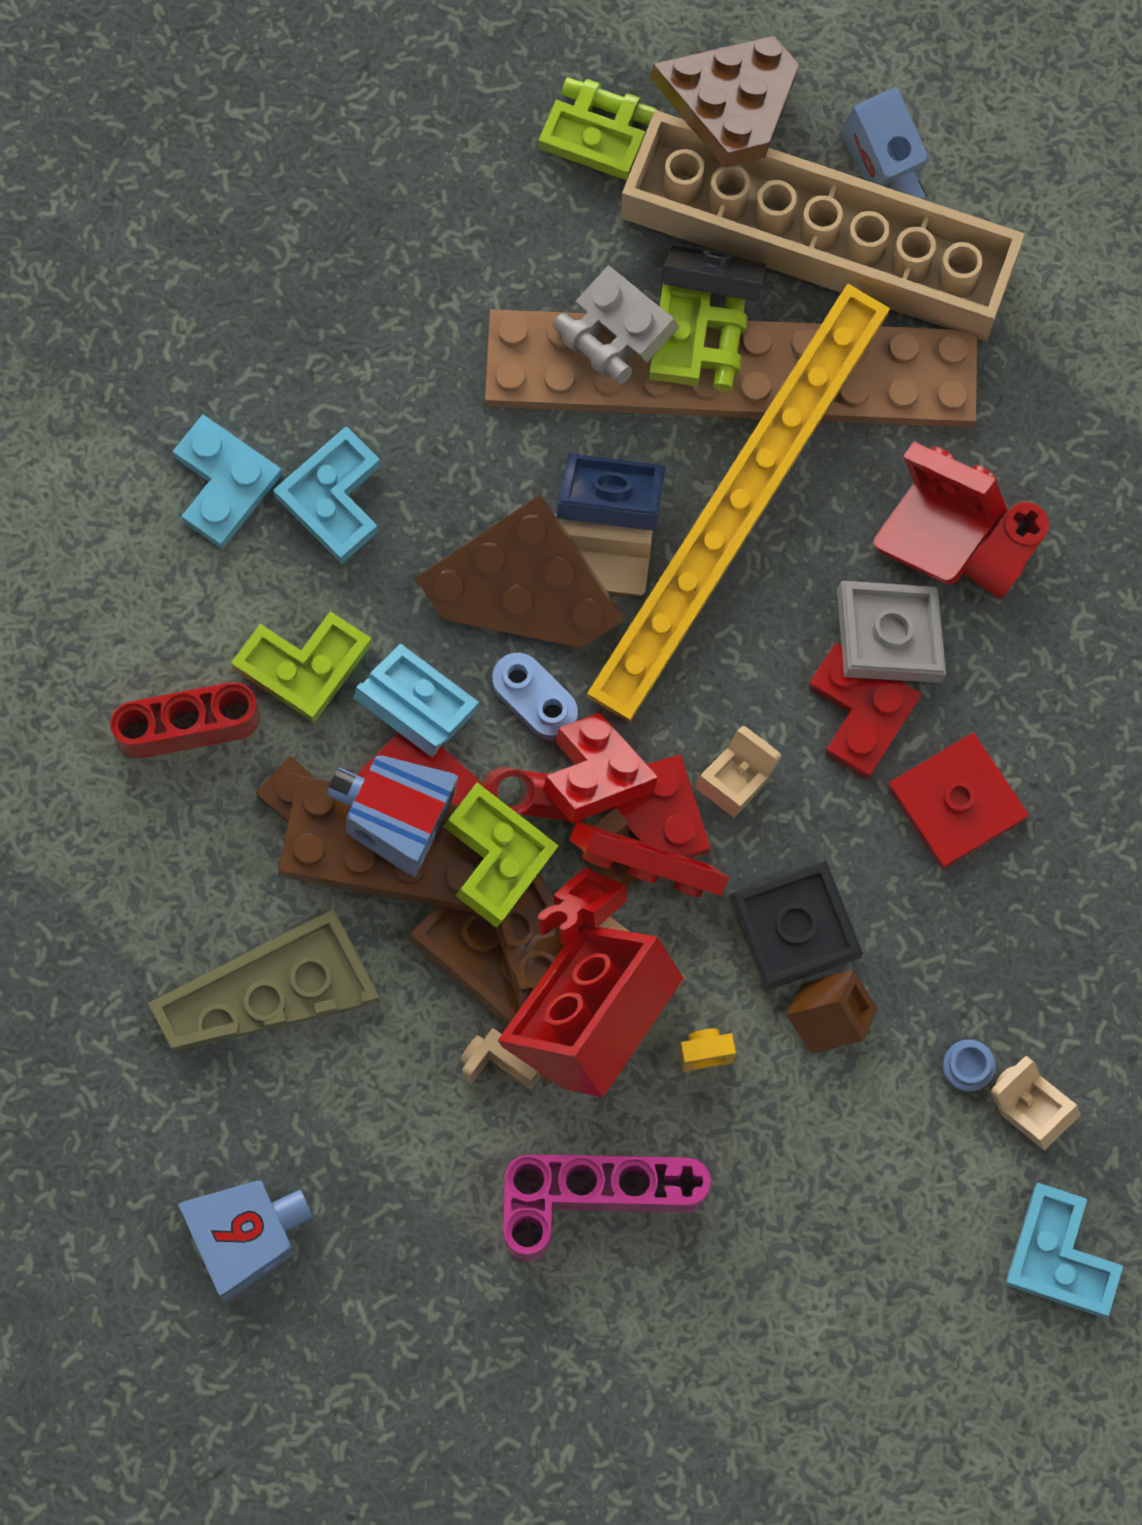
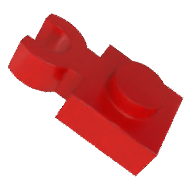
M584 868L553 895L554 906L547 907L539 914V933L545 936L552 929L559 927L561 944L565 946L571 944L578 938L580 926L585 924L596 929L627 902L626 885L588 868Z

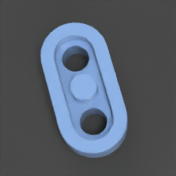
M511 653L497 662L492 675L493 688L496 695L538 737L555 741L559 727L577 721L578 709L574 698L533 657L524 653ZM520 670L527 675V678L521 683H514L510 681L508 676L511 672ZM548 705H557L562 710V713L556 718H549L543 713V710Z

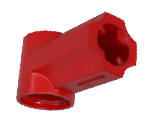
M505 766L492 770L485 777L483 787L498 799V787L504 779L515 777L520 784L519 797L514 802L506 804L517 814L569 821L543 791L548 773Z

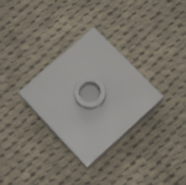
M855 581L840 582L837 588L844 677L941 683L946 676L938 587Z

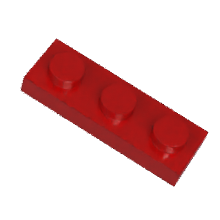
M577 820L569 839L584 851L582 858L590 863L611 869L613 862L629 866L628 873L634 877L656 883L658 877L661 876L673 880L672 887L676 890L701 898L703 891L722 896L729 878L709 863Z

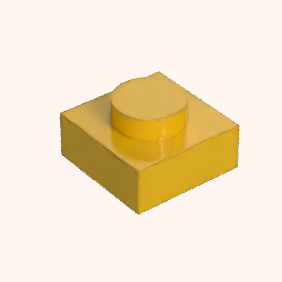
M704 1029L690 1033L688 1035L689 1041H684L680 1044L679 1055L683 1072L732 1064L735 1060L736 1050L732 1033L720 1035L719 1029Z

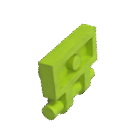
M567 77L561 95L576 100L575 105L573 106L559 100L555 101L538 140V149L627 181L646 133L631 127V125L635 121L649 126L657 109L642 104L641 98L626 93L625 97L603 90L601 89V83L590 79L581 82ZM594 107H596L604 111L613 113L616 115L615 120H612L601 115L592 113L591 111Z
M663 284L660 308L673 317L680 327L652 357L649 380L698 386L700 370L703 368L715 372L714 389L722 392L732 391L734 376L739 374L742 357L738 354L740 335L745 333L748 319L744 313L745 299L726 296L724 308L710 306L711 293ZM706 328L718 329L721 332L718 349L704 347Z

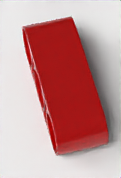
M229 682L126 702L114 710L110 719V728L119 750L124 755L131 758H147L244 739L256 731L260 723V713L253 691L239 682ZM242 703L248 707L247 713L237 720H230L223 716L224 710L231 704ZM191 712L199 717L197 722L188 729H179L173 726L174 720L180 714ZM134 722H143L148 725V729L142 737L129 739L123 736L126 727Z

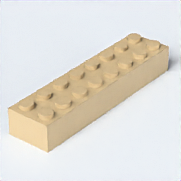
M657 110L653 114L622 192L621 219L716 251L728 253L734 257L767 264L766 268L842 293L848 283L889 307L890 310L946 329L965 330L977 334V339L985 342L988 341L1025 235V233L771 148L768 149L765 158L724 168L684 119Z

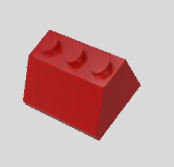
M583 924L579 927L578 938L562 948L502 1033L498 1042L502 1048L561 1088L603 1098L684 977L657 936L604 927L594 929Z

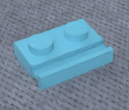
M401 643L370 673L369 678L363 684L360 683L356 687L353 699L431 757L437 753L438 748L443 743L446 744L476 713L479 705L476 699Z

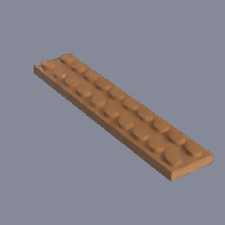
M490 309L485 407L762 419L821 324L747 321L746 331L740 335L738 354L742 357L740 372L734 376L732 391L722 392L713 388L715 372L710 369L701 368L698 386L649 380L652 358L646 363L634 352L625 361L632 368V374L626 382L619 384L611 376L604 377L593 369L591 360L581 351L575 353L563 343L562 335L553 328L554 320L562 312ZM566 313L575 321L581 320L586 315L585 313ZM881 326L821 421L974 428L976 423L977 334L965 330ZM605 328L596 337L603 345L610 344L616 338ZM706 328L704 347L719 348L721 332L718 329Z

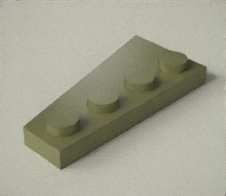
M334 909L148 1004L172 1051L176 1052L380 1003L381 999Z

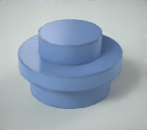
M962 1040L952 1045L947 1051L943 1060V1072L947 1081L956 1089L964 1092H975L987 1086L993 1078L995 1059L990 1049L983 1043L976 1040Z

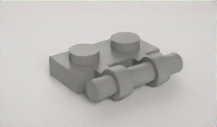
M609 265L575 301L587 314L581 320L575 321L566 313H562L553 323V328L562 335V341L568 348L575 353L581 351L591 360L593 369L604 377L611 376L619 384L626 382L632 374V368L625 361L633 352L647 363L680 327L673 317ZM604 328L616 337L610 344L603 345L596 339Z

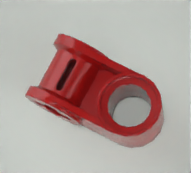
M1032 502L1015 504L1003 516L990 536L984 538L971 556L969 565L963 574L995 598L1001 600L1026 567V562L1045 538L1049 529V520L1046 512ZM1019 521L1027 526L1023 537L1015 532Z

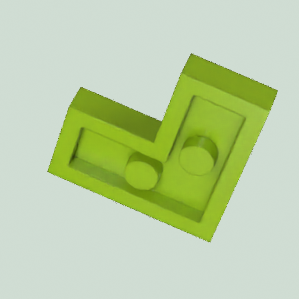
M331 611L302 650L262 624H259L233 659L231 666L233 670L315 723L371 647L372 639Z
M479 783L475 784L443 826L484 858L455 896L496 928L559 846Z

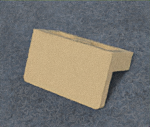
M558 519L608 594L643 597L645 595L653 531Z

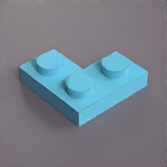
M203 414L173 450L175 459L208 481V484L181 516L183 523L220 549L226 546L282 476L280 467Z
M347 426L273 490L275 498L341 564L378 533L377 524L348 495L381 467L380 459Z
M1037 1182L1033 1188L1004 1285L1106 1319L1110 1314L1123 1265L1073 1249L1087 1199Z

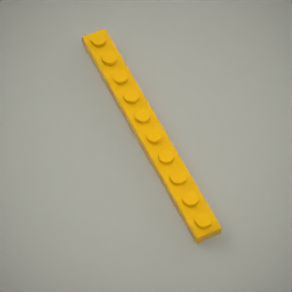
M847 283L589 689L587 698L628 723L632 721L888 316L889 307Z

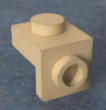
M742 726L733 736L727 749L700 775L694 788L735 818L766 785L781 759V754L764 739L757 736L747 727Z
M494 1028L491 1029L485 1039L477 1035L460 1058V1061L465 1064L462 1069L463 1079L471 1085L489 1060L530 1090L533 1089L541 1078L538 1071L502 1048L498 1042L502 1034Z
M1027 1056L1016 1066L1007 1068L999 1076L996 1085L991 1090L1000 1114L1044 1151L1081 1116L1077 1104L1042 1078L1035 1062Z

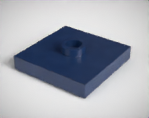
M570 453L567 456L556 518L656 531L666 466Z

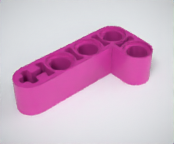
M535 1154L519 1156L510 1163L505 1174L503 1227L505 1246L510 1255L517 1260L529 1262L544 1256L551 1242L552 1210L693 1212L702 1207L707 1200L711 1184L709 1171L704 1164L696 1159L679 1157ZM528 1170L537 1172L544 1181L543 1186L538 1192L529 1195L521 1193L514 1186V1180L517 1175ZM580 1171L589 1173L596 1181L594 1190L582 1196L572 1193L566 1185L570 1175ZM657 1172L665 1173L663 1184H677L680 1181L681 1175L688 1174L691 1175V1182L693 1184L700 1185V1187L693 1189L692 1196L690 1197L682 1196L681 1188L677 1186H664L663 1198L655 1197L658 1184ZM627 1173H639L645 1177L649 1188L644 1194L633 1197L628 1196L621 1190L619 1181ZM526 1222L534 1223L541 1229L543 1233L542 1239L532 1247L520 1246L512 1237L513 1231L518 1225Z

